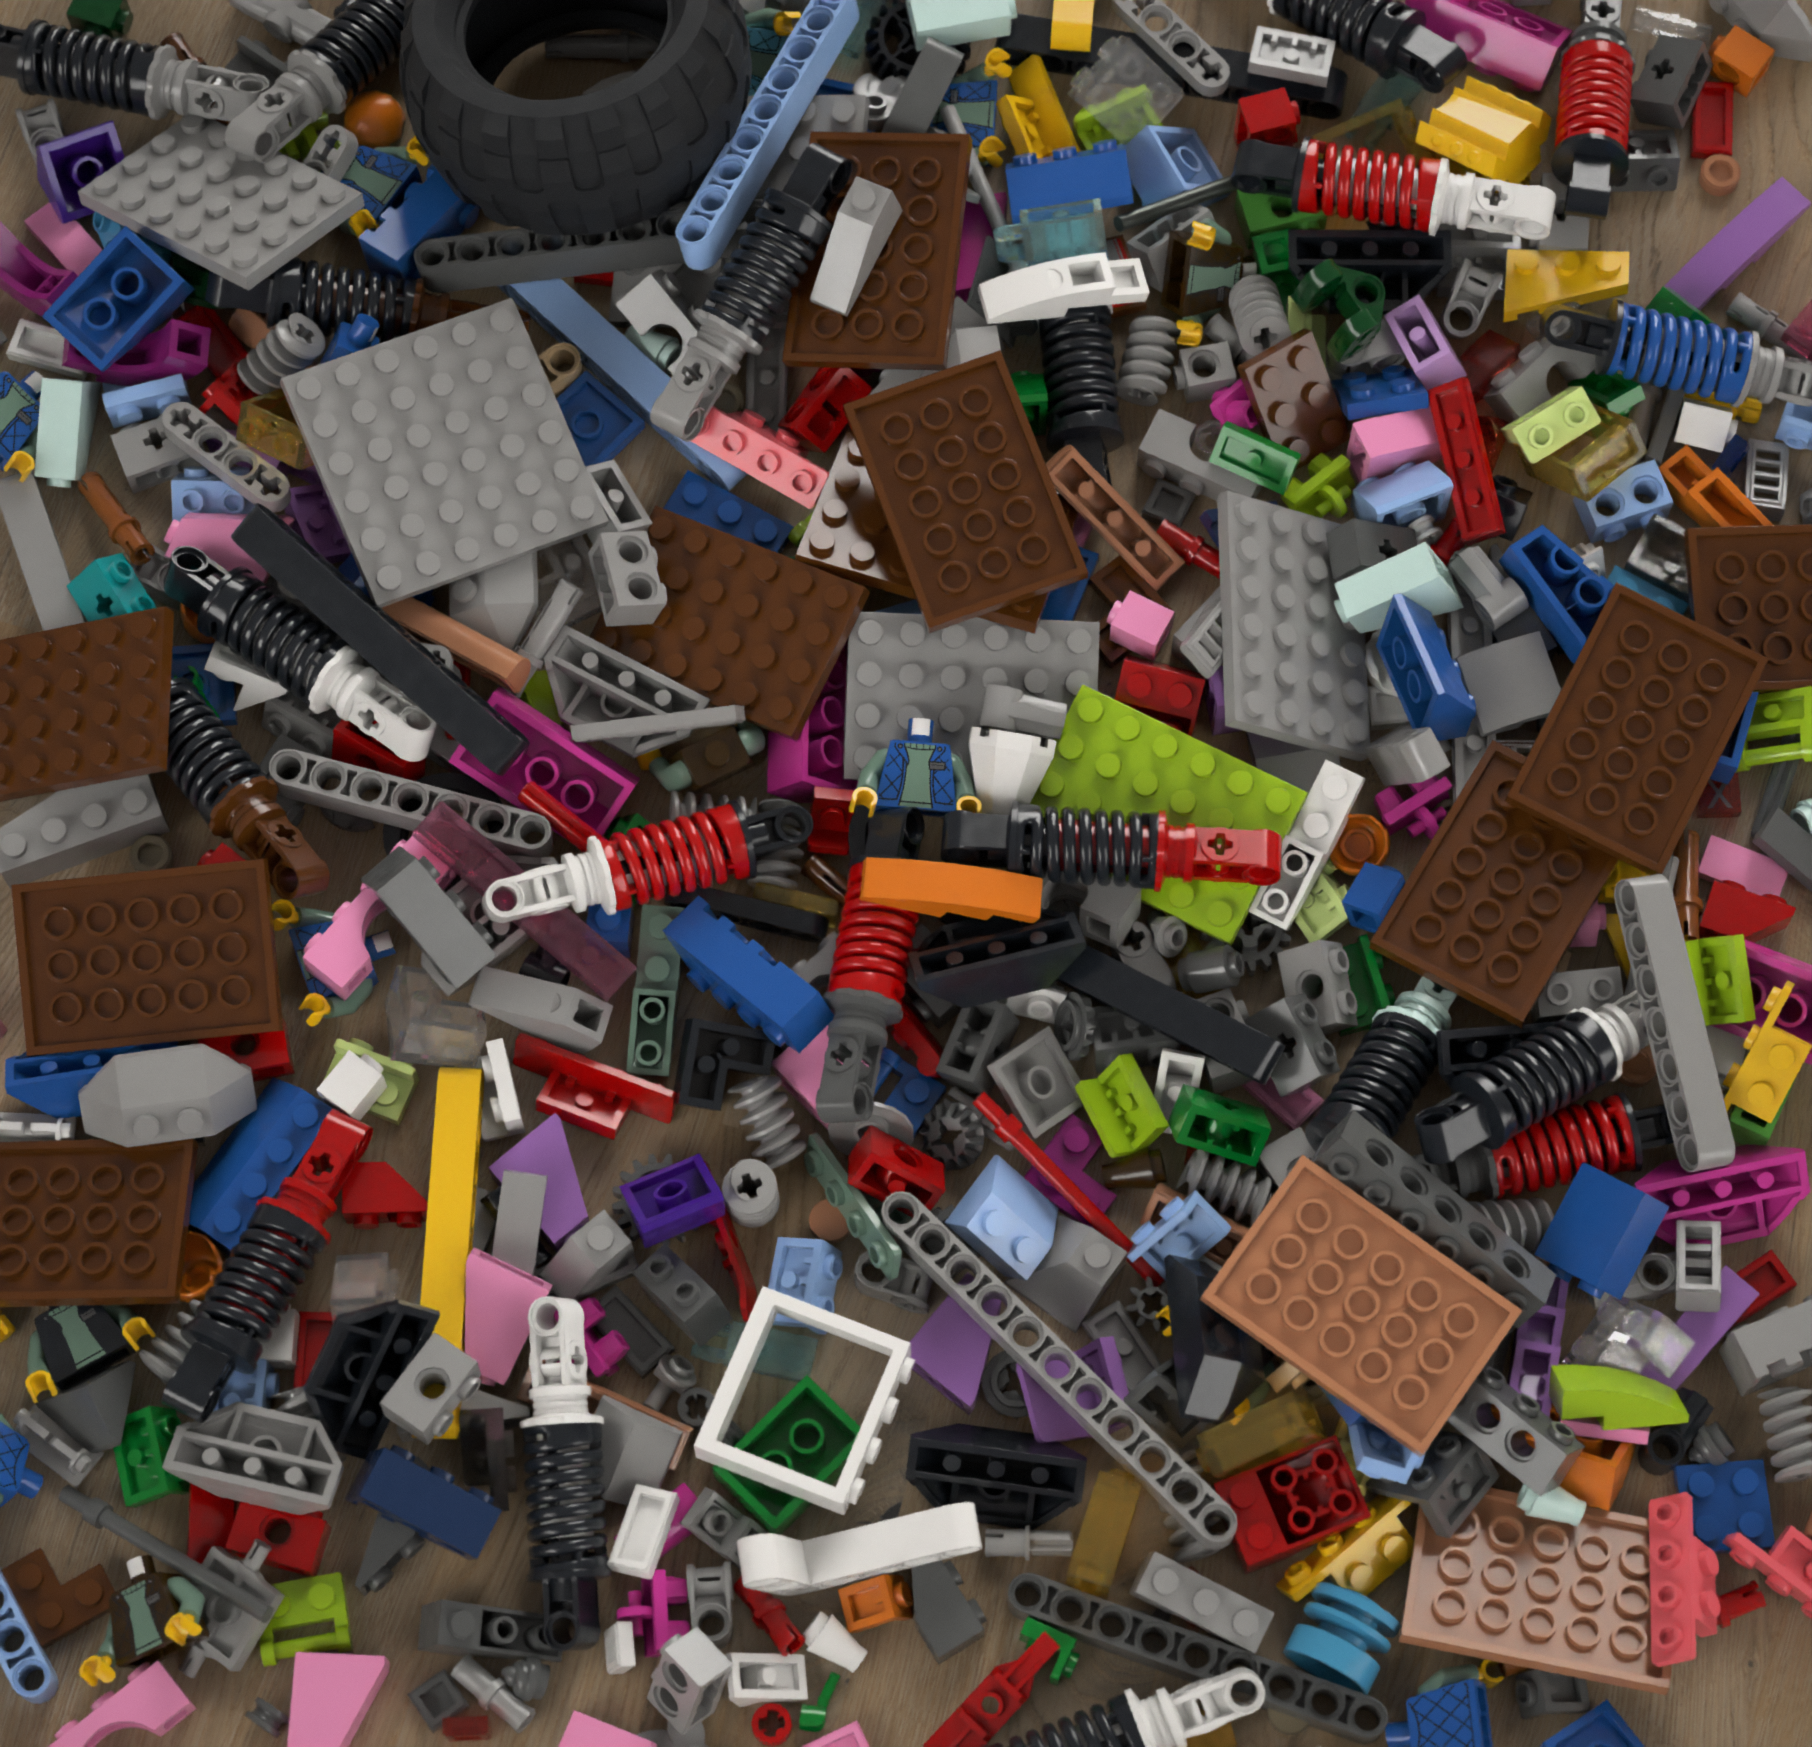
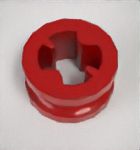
M764 1704L753 1714L751 1721L753 1734L763 1745L778 1746L784 1743L790 1736L792 1730L791 1716L787 1709L780 1704ZM768 1713L779 1714L777 1716L778 1721L782 1719L785 1721L784 1728H778L775 1736L772 1737L765 1735L767 1733L766 1728L761 1731L759 1729L760 1721H767Z

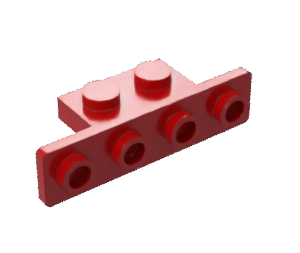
M523 1033L518 1035L515 1041L513 1064L548 1078L536 1099L535 1110L550 1116L556 1113L565 1122L615 1140L630 1110L666 1124H670L676 1106L675 1099L677 1093L675 1091L667 1089L661 1084L651 1083L628 1074L622 1069L612 1068L591 1060L583 1054L573 1053L557 1047L541 1038H534Z

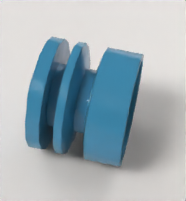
M1318 1582L1311 1593L1314 1600L1318 1603L1308 1602L1303 1609L1305 1614L1318 1627L1297 1624L1283 1653L1290 1661L1309 1674L1367 1695L1380 1670V1666L1366 1653V1650L1382 1654L1389 1652L1391 1644L1385 1637L1394 1638L1401 1625L1395 1617L1368 1597L1350 1589L1330 1583Z

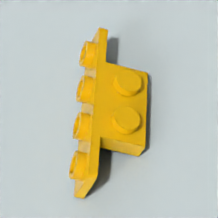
M1035 54L1030 55L1012 70L1011 75L1008 77L1016 96L1006 94L996 102L1001 116L1002 127L1009 135L1015 150V156L1036 153L1037 159L1053 156L1052 150L1068 146H1076L1077 152H1080L1041 57Z
M1787 980L1783 989L1776 986L1773 987L1762 1008L1769 1012L1762 1027L1754 1024L1742 1045L1743 1048L1749 1050L1747 1057L1742 1065L1736 1062L1732 1064L1722 1085L1729 1088L1724 1098L1727 1112L1731 1104H1734L1771 1124L1812 1048L1811 1044L1774 1025L1795 986L1789 980Z
M1378 1495L1370 1503H1366L1371 1518L1319 1542L1317 1549L1309 1556L1292 1564L1285 1571L1284 1577L1276 1584V1587L1282 1594L1298 1602L1314 1589L1318 1582H1322L1328 1576L1334 1585L1367 1596L1411 1558L1413 1539L1397 1515L1412 1502Z

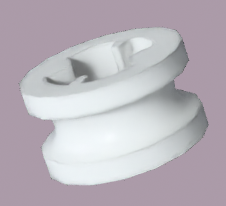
M1431 514L1416 519L1406 527L1415 529L1417 545L1426 542L1428 545L1434 544L1443 534L1439 526H1433L1435 519Z

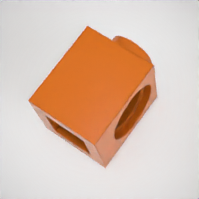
M1734 25L1726 37L1720 34L1711 45L1708 54L1712 57L1713 66L1709 74L1721 82L1734 83L1733 90L1747 98L1769 69L1775 50L1737 25Z

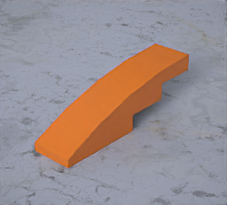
M866 857L863 860L860 900L940 918L946 912L986 921L995 915L1034 924L1040 919L1043 878L955 863Z

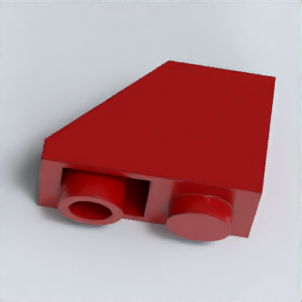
M1714 880L1707 893L1703 913L1699 918V937L1701 939L1744 934V939L1755 943L1787 928L1794 916L1796 907L1788 905L1786 900L1773 894H1763L1761 896L1746 891L1743 885L1734 881L1724 880L1719 882Z
M356 1162L342 1187V1215L347 1224H353L354 1228L363 1230L376 1229L379 1227V1223H396L397 1227L412 1229L422 1227V1222L427 1221L428 1201L387 1162Z

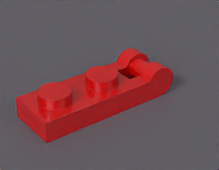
M902 998L903 1018L899 1023L892 1024L894 1030L891 1031V1035L902 1048L907 1051L912 1049L917 1055V1069L922 1075L942 1079L935 1070L944 1048Z

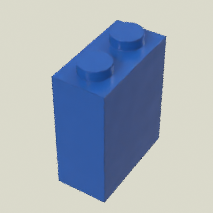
M1582 1162L1534 1255L1549 1262L1548 1268L1562 1280L1570 1283L1573 1275L1581 1279L1577 1288L1594 1297L1601 1299L1604 1292L1621 1300L1669 1206Z

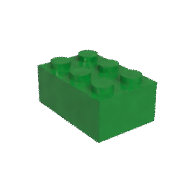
M806 1375L734 1448L832 1485L841 1476L861 1427ZM714 1465L712 1467L714 1478L769 1533L782 1535L813 1504Z

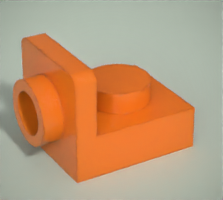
M882 1574L838 1589L849 1633H858L894 1620L906 1621L913 1618L911 1608L913 1605V1594L902 1575Z

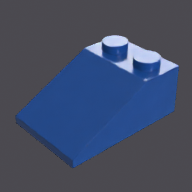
M125 225L49 307L42 317L101 372H104L167 320L195 288Z

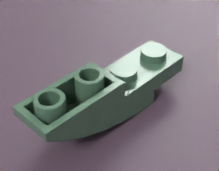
M642 905L626 1068L628 1074L670 1076L683 960L662 930L685 909L684 907Z

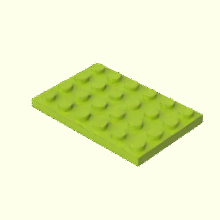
M1082 684L1066 714L1061 738L1059 740L1053 739L1056 741L1054 758L1030 804L1039 805L1043 814L1046 807L1055 806L1058 809L1059 817L1064 807H1071L1075 812V820L1077 811L1081 808H1088L1091 812V818L1095 810L1104 809L1107 812L1108 820L1112 811L1121 810L1124 814V821L1131 811H1138L1142 817V812L1150 813L1164 810L1166 811L1169 825L1184 827L1186 823H1195L1196 827H1223L1240 830L1267 829L1277 832L1283 841L1285 835H1289L1308 796V792ZM1221 838L1218 839V845L1222 844ZM1216 865V871H1220L1221 865ZM1170 877V879L1165 878L1160 892H1154V889H1142L1141 902L1169 916H1175L1185 924L1231 946L1249 913L1248 911L1260 886L1250 883L1213 882L1206 880H1192L1191 883H1183L1181 878L1173 879Z

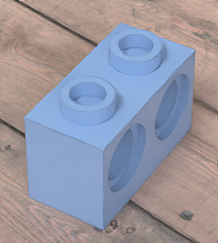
M1654 459L1578 484L1573 503L1590 542L1594 543L1603 539L1605 542L1619 540L1628 531L1640 527L1644 530H1649L1660 526L1668 518L1673 500ZM1634 495H1647L1651 498L1652 503H1641ZM1601 506L1608 507L1614 512V515L1604 516L1596 508Z

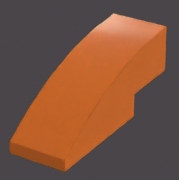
M1687 444L1658 467L1673 503L1701 527L1773 525L1718 467L1712 471Z

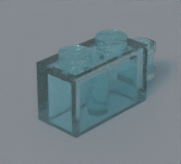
M1100 198L1019 210L1020 223L1000 226L993 231L997 260L1000 262L1026 260L1027 267L1057 259L1106 252L1107 259L1109 260ZM1023 240V243L1012 245L1011 241Z

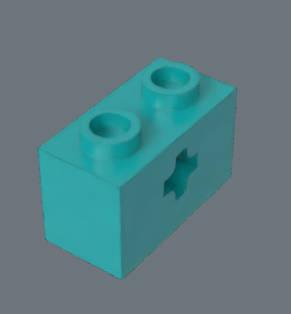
M123 553L95 559L66 586L88 622L156 608L154 601L147 594L134 573L133 567L128 563Z

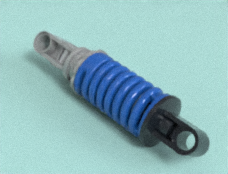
M1618 298L1613 299L1606 315L1564 305H1552L1544 310L1539 320L1541 333L1553 345L1595 355L1594 368L1596 375L1613 376L1620 370L1622 371L1623 378L1630 380L1634 378L1638 369L1637 379L1640 383H1648L1652 378L1653 384L1656 387H1662L1667 382L1670 390L1676 391L1683 386V391L1686 394H1693L1698 388V394L1703 398L1709 397L1715 388L1714 397L1717 401L1729 403L1730 406L1737 408L1744 402L1746 396L1758 398V401L1764 404H1770L1775 397L1797 405L1812 406V362L1793 357L1785 358L1784 349L1781 347L1773 346L1769 349L1760 346L1759 333L1757 331H1744L1738 335L1736 330L1731 327L1721 330L1718 324L1709 323L1705 325L1702 320H1692L1690 322L1685 316L1675 318L1672 313H1662L1660 315L1655 309L1645 311L1642 306L1628 304ZM1558 316H1568L1570 318L1569 330L1560 336L1552 335L1550 332L1552 321Z

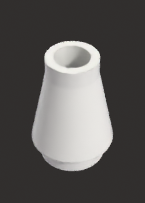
M821 1610L803 1633L807 1651L836 1663L852 1673L858 1668L868 1653L833 1614L827 1616Z

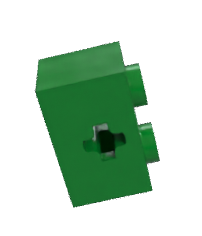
M1183 1084L1168 1119L1169 1127L1177 1143L1254 1167L1258 1163L1272 1130L1263 1108Z

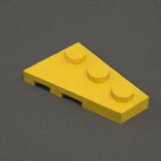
M1507 249L1504 323L1518 320V314L1538 310V313L1542 314L1545 309L1552 305L1573 301L1582 305L1628 294L1630 252Z

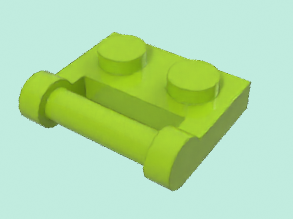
M1812 686L1758 694L1736 772L1749 771L1751 766L1804 759L1805 762H1811ZM1800 733V742L1748 750V741Z
M341 1572L271 1584L284 1594L285 1597L260 1637V1652L264 1667L278 1665V1660L295 1657V1652L319 1653L338 1649L339 1653L353 1651L344 1578ZM331 1621L335 1623V1632L280 1642L275 1640V1631Z

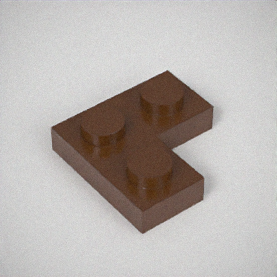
M1120 555L1089 578V585L1111 609L1117 600L1123 603L1128 592L1131 590L1172 610ZM1106 615L1099 621V655L1112 668L1132 651L1109 640L1111 625L1106 623L1108 615Z
M41 1548L1 1569L43 1649L109 1613V1598L112 1593L116 1592L101 1564L61 1585L45 1552Z

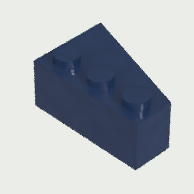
M392 1445L390 1450L384 1447L368 1453L345 1500L355 1505L360 1501L382 1513V1518L392 1523L397 1521L418 1532L419 1536L468 1560L479 1557L502 1510L492 1505L494 1501L492 1496L475 1487H470L468 1492L453 1484L455 1477L438 1467L431 1466L428 1471L414 1463L416 1456L399 1446Z

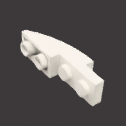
M1106 252L1079 255L1036 264L979 284L977 288L987 324L1065 317L1068 308L1145 302L1150 293L1140 258L1108 261Z
M1325 760L1289 835H1285L1282 841L1280 880L1272 885L1260 886L1248 912L1284 930L1289 929L1320 876L1349 820L1347 816L1366 780L1364 777L1329 760Z

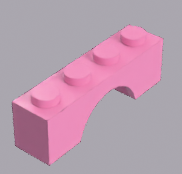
M416 832L408 841L402 839L391 850L393 852L400 846L418 860L425 856L440 873L441 876L435 881L443 891L456 878L455 862ZM364 883L360 887L362 892L352 903L346 901L337 909L332 917L333 924L324 934L316 933L303 950L305 953L303 960L306 971L344 1001L373 970L371 957L365 947V937L373 920L387 909L371 889H368Z
M158 1660L152 1665L146 1662L128 1676L127 1680L129 1683L116 1694L113 1691H109L98 1698L91 1706L93 1712L80 1722L77 1719L72 1720L60 1728L55 1734L57 1740L48 1747H95L108 1734L124 1728H141L162 1737L197 1708Z

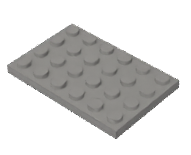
M194 114L184 116L180 121L155 136L147 144L131 155L126 156L121 162L96 177L78 191L81 204L122 226L126 225L130 230L248 291L365 206L361 192L280 152H277L270 161L260 163L230 149L225 142L227 126L213 119Z
M1228 490L1217 496L1225 726L1359 762L1368 758L1365 748L1370 747L1365 633L1360 634L1350 622L1344 624L1337 613L1334 601L1339 599L1334 583L1339 581L1333 580L1326 533L1342 524Z
M861 611L847 639L843 780L858 781L860 772L875 752L882 748H888L890 740L907 741L908 720L910 718L933 720L932 743L949 744L951 754L961 758L973 780L968 741L971 727H979L987 684L1008 686L1023 691V695L1067 704L1066 713H1068L1082 684L1098 691L1100 622L1040 619L1037 630L1033 634L975 617L929 634L922 614ZM981 728L980 736L985 737L986 731L989 730ZM1016 731V733H1019V734L1031 735V734H1026V733H1022V732H1017V731ZM1041 737L1040 746L1044 747L1045 740H1048V738Z

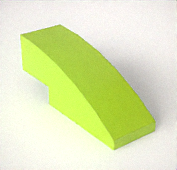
M1579 1364L1551 1365L1549 1397L1561 1420L1596 1417L1603 1431L1689 1423V1414L1676 1390L1654 1379L1630 1371L1604 1366Z

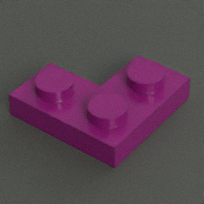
M1070 1114L1043 1152L1106 1214L1116 1201L1117 1195L1084 1173L1087 1166L1103 1146V1143L1093 1127L1074 1114ZM1032 1165L1024 1178L1052 1202L1062 1214L1074 1221L1092 1227Z

